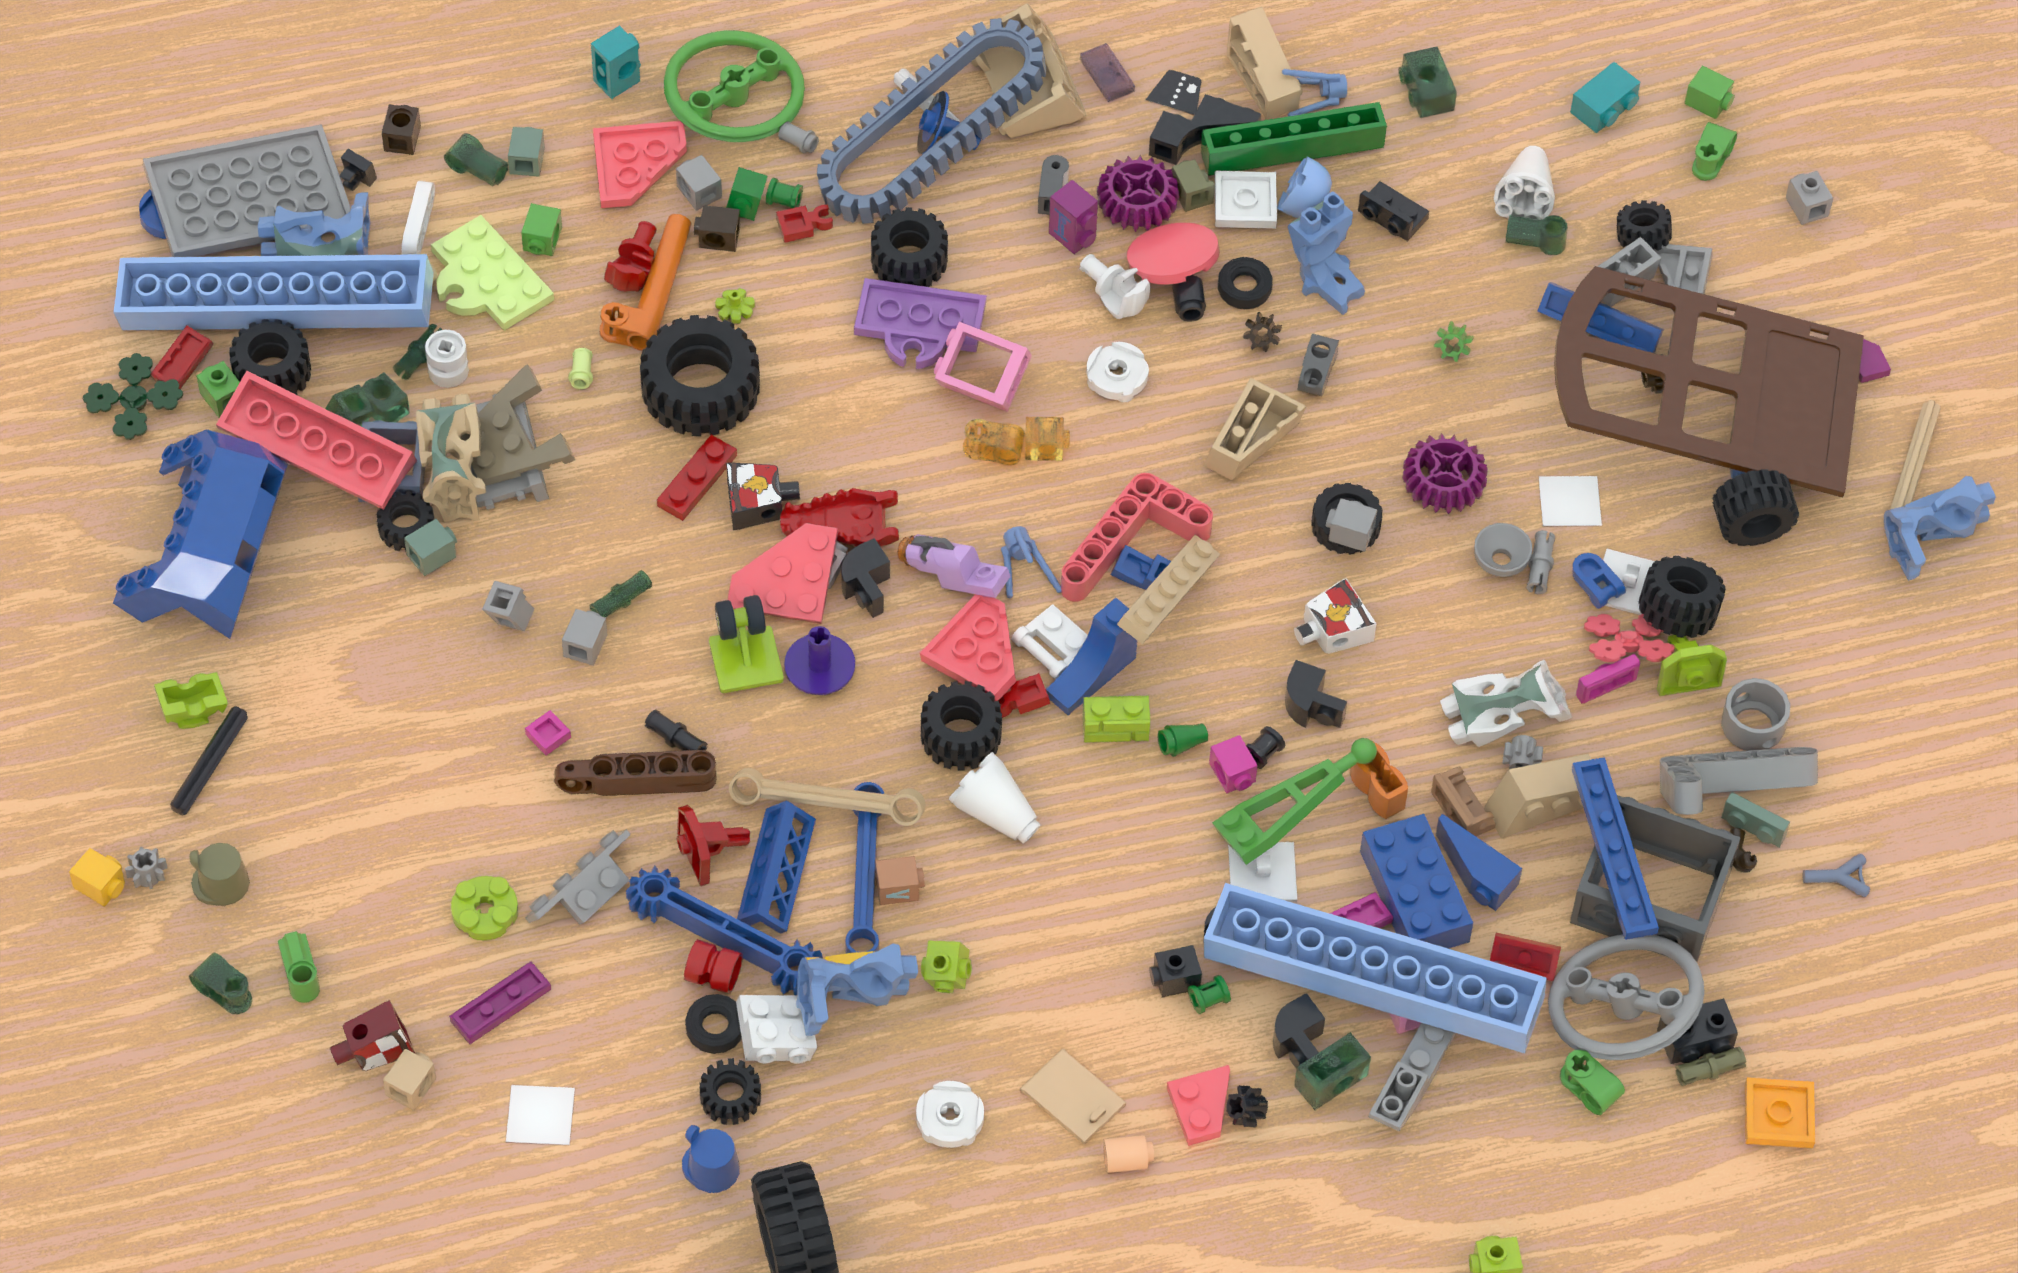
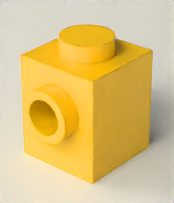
M91 848L83 854L69 871L73 888L104 907L112 898H117L124 888L125 880L122 865L119 861L110 855L105 857Z

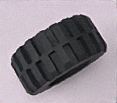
M691 315L690 319L683 320L681 317L673 320L672 325L669 327L667 324L657 330V336L652 335L646 342V348L642 350L640 357L642 398L644 404L648 406V412L652 417L659 418V423L664 427L669 428L672 426L674 427V432L683 435L685 432H690L692 436L701 437V433L716 435L720 434L719 430L725 428L728 431L736 427V421H744L749 416V410L754 409L757 403V395L760 393L759 356L756 354V347L753 341L748 339L747 333L739 327L735 330L733 323L725 319L723 322L717 320V317L707 315V318ZM695 364L712 365L727 374L720 382L700 388L686 386L673 378L681 369Z
M800 1161L757 1172L751 1179V1188L759 1230L771 1273H839L828 1216L811 1165Z

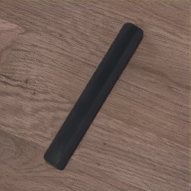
M237 706L230 709L171 801L172 811L180 815L188 813L248 719L247 712Z

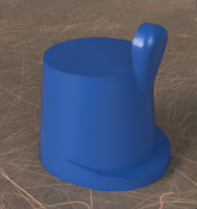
M691 1125L685 1134V1138L691 1146L685 1152L682 1159V1171L685 1178L699 1190L708 1193H719L729 1189L737 1181L740 1174V1163L732 1138L726 1132L718 1129H707L699 1133L700 1128L696 1125Z

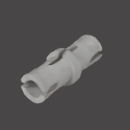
M1545 530L1536 532L1533 554L1528 563L1530 574L1526 588L1532 593L1534 585H1536L1534 594H1544L1547 591L1549 571L1554 565L1552 551L1555 535L1550 532L1548 540H1546L1547 531Z

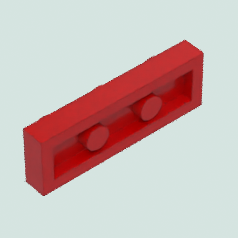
M711 434L657 498V507L683 521L727 469L726 463H732L737 457V449Z

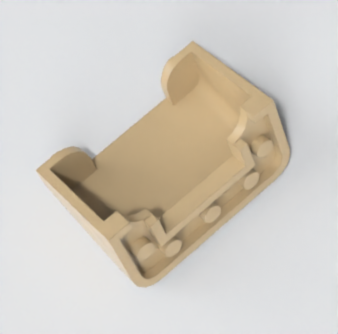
M1028 3L1002 17L1003 28L1006 27L1009 19L1020 22L1021 29L1027 25L1034 31L1035 38L1039 37L1045 57L1046 77H1042L1043 84L1038 92L1031 90L1032 99L1028 103L1023 105L1017 100L1019 110L1010 117L1003 111L1005 122L998 127L1000 133L1003 136L1007 134L1010 138L1073 123L1085 117V109L1053 34L1044 21ZM999 46L984 51L972 60L971 63L974 67L980 66L993 94H995L1019 73L1024 66L1025 57L1021 52L1011 47Z

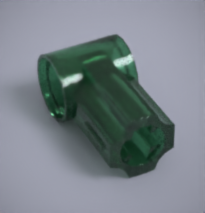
M468 133L462 134L444 154V160L452 170L460 174L467 171L492 186L499 185L504 180L508 171V163L486 151L480 141Z
M1557 215L1547 216L1543 220L1510 216L1505 243L1539 247L1542 252L1548 255L1561 254L1566 248L1567 222Z

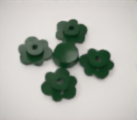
M134 353L131 355V358L125 357L119 361L120 379L127 380L132 385L125 388L120 396L117 391L113 390V386L110 383H105L103 386L100 383H93L88 387V393L83 395V401L87 404L88 412L93 414L99 411H110L111 405L120 400L121 405L126 410L123 414L115 416L116 424L113 426V433L119 437L124 436L126 440H132L135 435L141 436L147 432L148 428L145 423L147 416L145 413L138 412L146 406L147 399L153 403V407L157 410L163 407L167 410H173L177 407L178 400L183 397V391L179 389V383L174 379L167 380L166 382L157 381L154 385L155 388L150 389L148 392L143 387L137 386L141 383L142 379H148L151 376L150 369L153 367L152 359L147 356L142 357L139 353Z

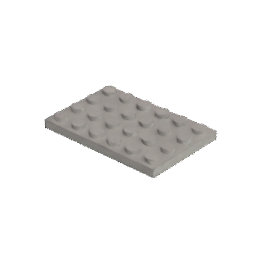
M322 124L143 159V168L172 257H195L261 244L262 242L275 241V238H259L258 221L259 217L275 216L277 206L293 212L323 210L324 216L333 219L342 218L351 211ZM308 224L300 225V227L303 229Z

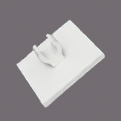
M1606 549L1603 561L1623 582L1626 593L1618 598H1610L1605 606L1641 615L1642 613L1639 611L1640 604H1638L1648 569L1652 567L1655 561ZM1604 581L1597 584L1601 589L1607 586Z
M1278 842L1247 865L1228 845L1231 885L1285 901L1297 902L1294 842Z

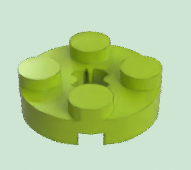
M479 876L468 881H462L457 885L456 892L451 901L453 922L459 930L461 928L469 934V937L475 940H492L501 937L506 933V929L511 926L512 922L513 924L518 917L516 894L509 886L508 881L503 877ZM481 903H488L494 906L490 907L488 913L485 914L481 913V909L476 910V907Z

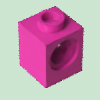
M1240 735L1211 746L1209 764L1226 794L1235 790H1245L1256 782L1258 765Z

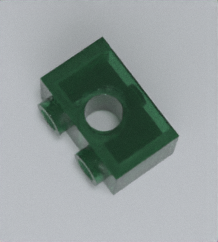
M1438 46L1403 54L1402 67L1398 69L1399 78L1403 85L1406 84L1409 90L1408 98L1412 108L1416 107L1419 117L1424 118L1454 111L1457 91Z
M1350 1032L1299 1065L1296 1070L1294 1086L1312 1108L1316 1110L1368 1076L1371 1056Z

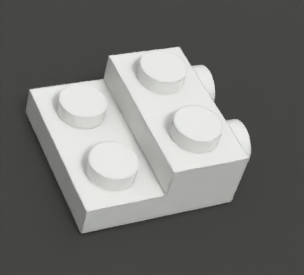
M739 995L736 1005L745 1061H758L763 1064L773 1061H790L791 1063L799 1064L811 1060L817 1049L815 1035L806 1036L801 1009L797 1008L796 1005L797 995Z

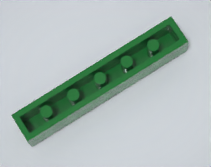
M1380 102L1212 128L1202 132L1201 155L1207 175L1211 176L1215 175V171H1242L1302 161L1307 156L1311 159L1361 152L1384 148L1387 124Z

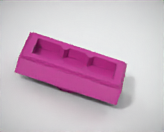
M1632 654L1615 663H1605L1594 672L1579 678L1576 696L1581 704L1635 681L1640 666L1639 659L1635 654Z
M1376 892L1329 913L1377 928L1391 924L1393 920L1392 914Z

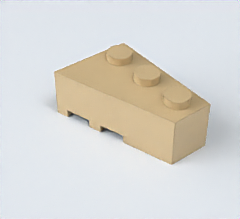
M1261 6L1230 17L1227 57L1265 119L1269 120L1299 109L1300 95H1302L1301 84L1294 76L1282 74L1283 69L1291 70L1263 7Z
M1250 378L1215 440L1204 466L1233 480L1299 424L1306 406Z
M1589 754L1508 769L1484 807L1486 812L1493 814V820L1496 823L1495 829L1500 838L1503 839L1582 809L1583 805L1571 769L1574 762L1591 760Z

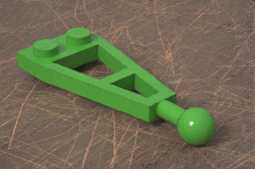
M1368 738L1357 739L1351 746V752L1334 764L1327 759L1238 804L1212 823L1217 832L1247 865L1278 843L1345 781L1342 775L1344 772L1357 763L1368 764L1372 762L1377 754L1376 745ZM1322 780L1306 795L1301 792V790ZM1290 796L1296 804L1267 831L1263 832L1250 817Z

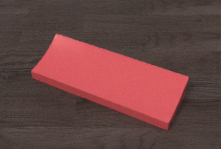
M246 371L216 423L218 429L234 437L259 443L281 460L383 510L401 481L417 462L412 451L249 371Z

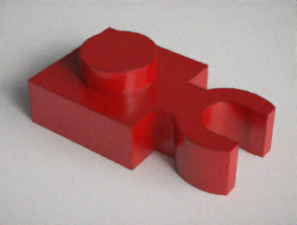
M806 205L776 212V220L784 243L813 237L814 229L816 228L822 231L833 228L832 217L827 219L820 218L829 215L828 205H819L811 212L807 211Z
M1039 673L1016 681L1011 686V691L1006 692L998 700L999 704H1001L1002 718L1008 716L1012 710L1017 708L1021 715L1051 704Z

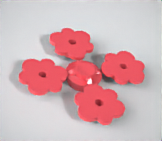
M1600 614L1597 617L1589 616L1584 624L1586 631L1593 632L1599 637L1616 634L1613 641L1602 639L1598 643H1593L1589 646V651L1594 654V657L1604 662H1616L1620 660V656H1625L1626 652L1632 653L1637 651L1640 656H1645L1651 662H1661L1672 655L1674 646L1664 643L1659 639L1644 641L1641 635L1654 637L1664 632L1652 627L1651 622H1646L1643 618L1644 614L1639 615L1638 619L1632 621L1635 631H1621L1619 633L1620 621L1613 619L1608 614Z

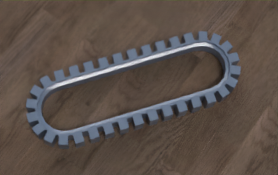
M1001 18L990 19V29H986L983 22L973 25L974 36H970L966 31H963L956 37L958 48L951 42L943 48L945 60L936 54L929 60L931 71L922 66L915 72L917 83L909 77L901 83L903 94L897 89L888 94L890 106L882 100L873 108L876 118L869 112L860 118L862 130L853 124L846 130L848 141L842 136H838L832 142L834 152L826 149L821 156L822 164H818L817 168L820 191L825 205L828 204L829 210L836 216L842 213L843 219L852 223L855 222L858 214H860L862 224L874 223V213H878L881 220L882 216L886 213L892 215L891 205L901 211L908 205L905 193L915 199L922 193L920 182L929 187L936 181L933 170L942 176L950 169L947 158L955 164L963 158L961 146L968 152L977 146L975 134L984 140L991 134L989 123L997 129L1005 122L1003 111L1011 117L1019 110L1017 100L1023 105L1028 103L1032 99L1031 90L1038 92L1043 84L1042 77H1046L1043 47L1039 37L1035 38L1034 31L1027 25L1021 29L1020 22L1009 19L1005 28H1003ZM1003 46L1011 47L1021 52L1025 57L1023 68L1014 78L884 188L873 194L862 196L851 194L843 190L839 185L841 173L850 163L978 55L990 48Z

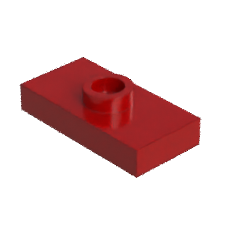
M186 325L151 372V377L156 381L164 382L170 379L177 380L180 386L179 389H181L214 345L212 340Z

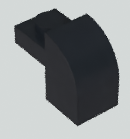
M875 538L856 546L845 556L841 567L842 593L845 599L855 596L858 605L862 609L866 608L872 618L884 613V595L877 585L890 579V560Z
M1295 660L1287 679L1285 707L1289 716L1297 724L1305 728L1310 718L1316 719L1319 723L1326 726L1333 725L1341 728L1345 720L1347 701L1322 693L1326 670Z
M1307 993L1286 1004L1278 1013L1275 1021L1273 1048L1278 1059L1289 1053L1290 1060L1295 1068L1298 1070L1302 1069L1305 1075L1310 1078L1320 1071L1322 1058L1311 1040L1323 1034L1325 1017Z

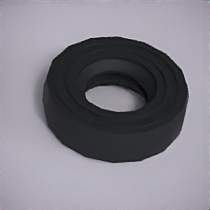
M1240 257L1224 264L1219 272L1217 288L1221 298L1228 305L1237 309H1252L1259 307L1267 301L1272 292L1273 278L1269 268L1263 262L1254 258ZM1246 275L1253 277L1257 285L1253 290L1241 291L1234 286L1233 281L1238 276Z
M720 994L706 995L696 1000L689 1008L685 1019L686 1034L691 1043L701 1051L712 1054L724 1053L734 1048L742 1040L736 1001L732 998ZM711 1014H721L726 1017L729 1024L725 1031L719 1034H711L703 1028V1020Z

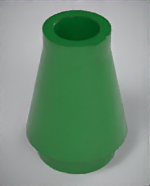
M1203 723L1196 725H1166L1164 729L1158 731V744L1164 755L1175 757L1201 743L1207 742L1208 731Z

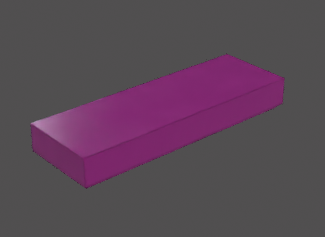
M530 961L449 1016L450 1022L469 1044H472L549 992L551 984Z

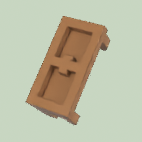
M1460 766L1442 774L1434 775L1431 793L1448 818L1476 837L1495 828L1496 823L1493 820V814L1485 811L1465 781L1464 771Z

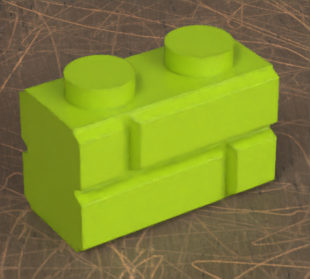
M1149 695L1083 698L1084 743L1125 742L1131 740L1149 741Z

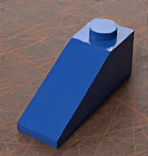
M1444 814L1438 818L1436 836L1468 892L1472 894L1478 903L1489 906L1496 911L1519 885L1522 868Z

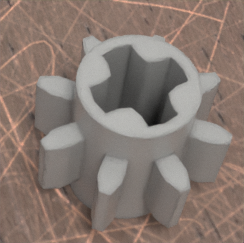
M1527 735L1515 736L1512 739V743H1505L1502 763L1510 764L1509 769L1541 763L1543 747H1536L1537 742L1533 737Z
M140 847L139 851L134 855L127 856L130 866H127L125 871L127 878H133L135 888L141 885L153 889V886L159 881H165L162 870L168 867L166 859L159 858L157 848L151 851Z

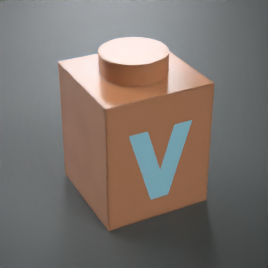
M915 856L875 860V877L880 905L919 901V888L925 887L923 868L916 867Z

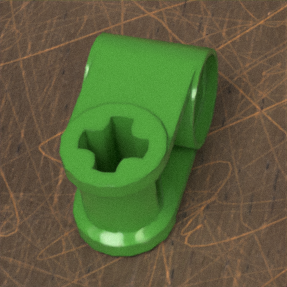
M1711 122L1707 123L1695 149L1696 158L1692 166V172L1695 177L1705 181L1717 177L1726 158L1730 156L1738 134L1736 131Z
M1574 1050L1566 1057L1565 1065L1560 1071L1561 1083L1579 1098L1592 1113L1602 1115L1625 1093L1622 1082L1613 1073L1605 1069L1595 1058L1591 1057V1054L1587 1051Z

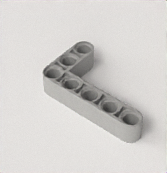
M1811 747L1677 755L1660 759V793L1675 813L1684 815L1701 813L1703 811L1702 794L1806 787L1818 783V750Z

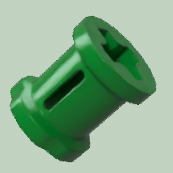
M773 177L767 189L766 204L772 205L776 203L790 207V209L799 207L802 200L803 185L797 184L792 186L784 184Z
M1221 975L1214 976L1213 981L1198 987L1195 985L1188 987L1190 1001L1198 1014L1204 1013L1206 1008L1220 1002H1231L1230 991Z

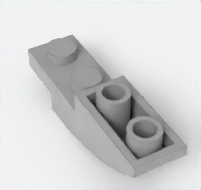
M1421 1023L1401 1061H1398L1368 1117L1400 1131L1431 1084L1455 1033Z

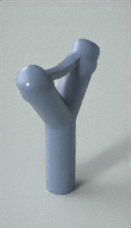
M1858 854L1837 869L1803 870V883L1837 882L1857 895L1866 897L1870 892V887L1865 884L1862 876V868L1866 864V858L1864 855ZM1857 869H1859V871H1858L1859 881H1858L1857 879H1855V878L1849 876L1850 874H1852L1853 872H1855Z

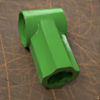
M297 931L287 933L282 939L278 940V946L288 979L290 994L298 1002H310L318 996L320 985L307 936Z

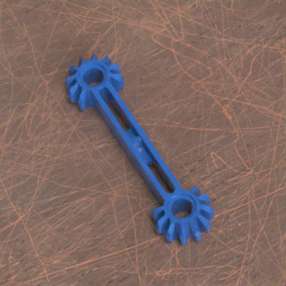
M654 865L650 873L641 868L639 877L631 876L629 881L630 887L626 890V899L629 901L631 913L638 912V918L641 921L650 916L651 921L655 924L657 917L662 916L721 948L725 947L741 952L743 959L773 974L771 982L774 986L781 987L783 995L790 990L793 991L794 995H797L798 971L791 970L790 968L799 966L801 959L804 957H819L823 959L820 950L813 951L811 942L803 947L800 941L796 939L794 946L790 947L680 890L678 877H671V872L668 868L659 873L658 868ZM650 893H660V895L656 897L648 896Z

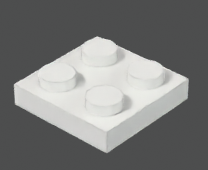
M1215 171V227L1276 229V172Z

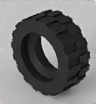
M1351 483L1334 484L1333 487L1324 489L1323 493L1317 496L1312 512V532L1317 537V541L1321 545L1323 544L1326 549L1336 551L1338 554L1349 553L1351 555L1360 551L1329 541L1330 528L1326 527L1327 518L1331 509H1337L1342 498L1348 501H1358L1364 506L1377 509L1375 528L1367 546L1371 547L1375 539L1379 537L1383 510L1382 506L1379 505L1377 496L1375 497L1369 489Z

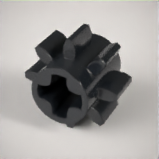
M1239 1085L1237 1087L1238 1094L1228 1095L1226 1112L1233 1118L1234 1125L1255 1128L1257 1127L1256 1119H1266L1268 1101L1261 1095V1088Z

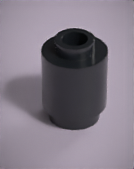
M1194 275L1185 277L1186 282L1172 284L1175 311L1180 319L1187 322L1201 319L1206 309L1203 281Z

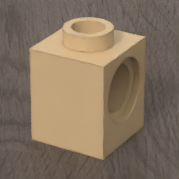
M404 1049L383 1079L385 1095L415 1110L436 1080L432 1060L423 1053L416 1052L415 1054Z

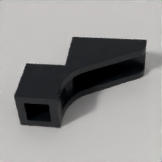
M1205 94L1192 120L1186 119L1179 114L1163 111L1150 136L1149 156L1177 165L1187 150L1202 144L1203 130L1261 121V113L1247 107L1232 104L1222 98H1215Z

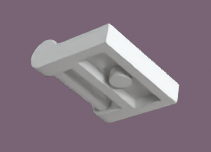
M1052 604L1029 624L1018 628L1012 635L1011 640L1018 647L1023 646L1050 670L1049 675L1056 680L1075 658L1088 635ZM1033 637H1039L1063 660L1058 661L1035 641Z

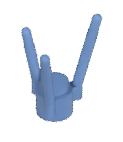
M1290 69L1282 70L1283 75L1294 76L1299 80L1300 84L1319 85L1320 95L1327 98L1326 100L1289 112L1288 116L1306 114L1327 106L1339 105V98H1346L1347 79L1345 74H1326Z
M1017 526L1007 530L1003 536L1005 546L1001 548L1004 567L1008 568L1011 576L1005 584L1007 597H1013L1011 557H1014L1016 560L1026 559L1028 563H1032L1031 553L1055 590L1061 593L1062 590L1058 580L1038 551L1035 541L1030 539L1027 529Z

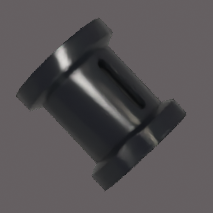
M1269 726L1261 729V735L1252 744L1248 743L1246 745L1258 765V769H1262L1267 764V760L1276 751L1280 752L1286 746L1283 737Z

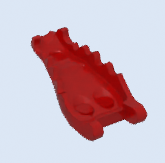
M852 488L849 491L838 490L834 496L824 493L823 497H814L811 503L792 505L790 502H787L780 515L781 530L784 535L788 536L805 523L838 528L837 542L851 546H858L875 538L879 546L892 544L899 540V530L896 527L886 528L885 509L898 504V493L894 490L874 492Z

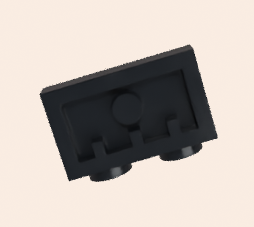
M1381 181L1370 192L1363 190L1359 198L1358 212L1362 213L1366 219L1375 221L1386 228L1392 235L1399 236L1407 242L1429 219L1430 211Z

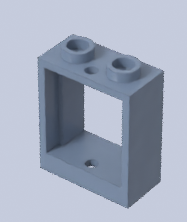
M362 421L363 428L396 444H415V458L417 462L413 466V476L406 475L395 492L401 491L402 495H406V491H412L413 496L419 493L423 497L425 467H422L420 460L417 422ZM358 498V502H366Z

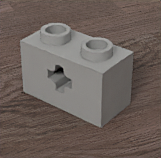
M1640 237L1597 267L1651 280L1655 276L1661 257ZM1624 284V288L1632 290H1637L1639 288L1637 286ZM1609 293L1602 301L1607 306L1612 307L1625 297Z

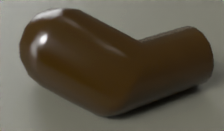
M1731 828L1729 832L1740 837L1733 866L1737 871L1743 873L1750 872L1757 865V857L1755 854L1751 856L1750 851L1745 852L1743 849L1745 831L1740 828Z

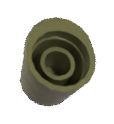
M216 843L206 847L200 855L198 850L190 852V862L196 869L191 885L193 893L199 901L207 905L226 906L234 904L244 897L248 891L250 880L241 855L235 847L227 843Z

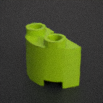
M217 672L196 674L186 684H179L176 680L172 679L154 684L166 722L177 723L180 729L205 725L209 723V716L218 710L223 713L228 705Z

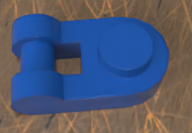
M1583 553L1575 558L1572 568L1573 578L1588 594L1596 608L1600 609L1608 604L1610 598H1618L1626 593L1623 582L1598 555ZM1604 581L1607 586L1601 589L1597 584Z

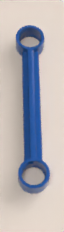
M872 782L861 783L854 789L856 791L884 794L883 789ZM853 810L854 814L858 817L853 928L847 933L845 939L846 954L858 952L850 944L860 938L868 939L874 944L873 948L866 952L879 951V938L875 930H873L877 818L881 816V813Z

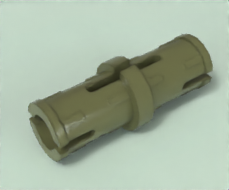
M1739 1046L1717 1054L1706 1053L1703 1055V1058L1676 1065V1075L1681 1086L1707 1078L1714 1080L1719 1078L1720 1074L1745 1068L1746 1058Z

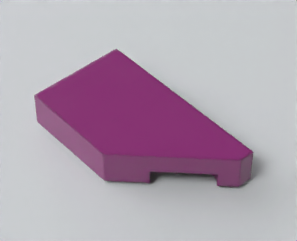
M1863 339L1859 372L1860 382L1864 383L1890 376L1891 368L1880 346Z

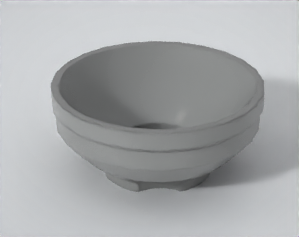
M1495 523L1485 527L1477 535L1474 545L1475 559L1478 565L1489 574L1500 577L1513 576L1523 571L1528 565L1532 555V543L1529 536L1519 527L1507 523ZM1497 553H1503L1511 561L1506 565H1499L1493 561L1492 557Z

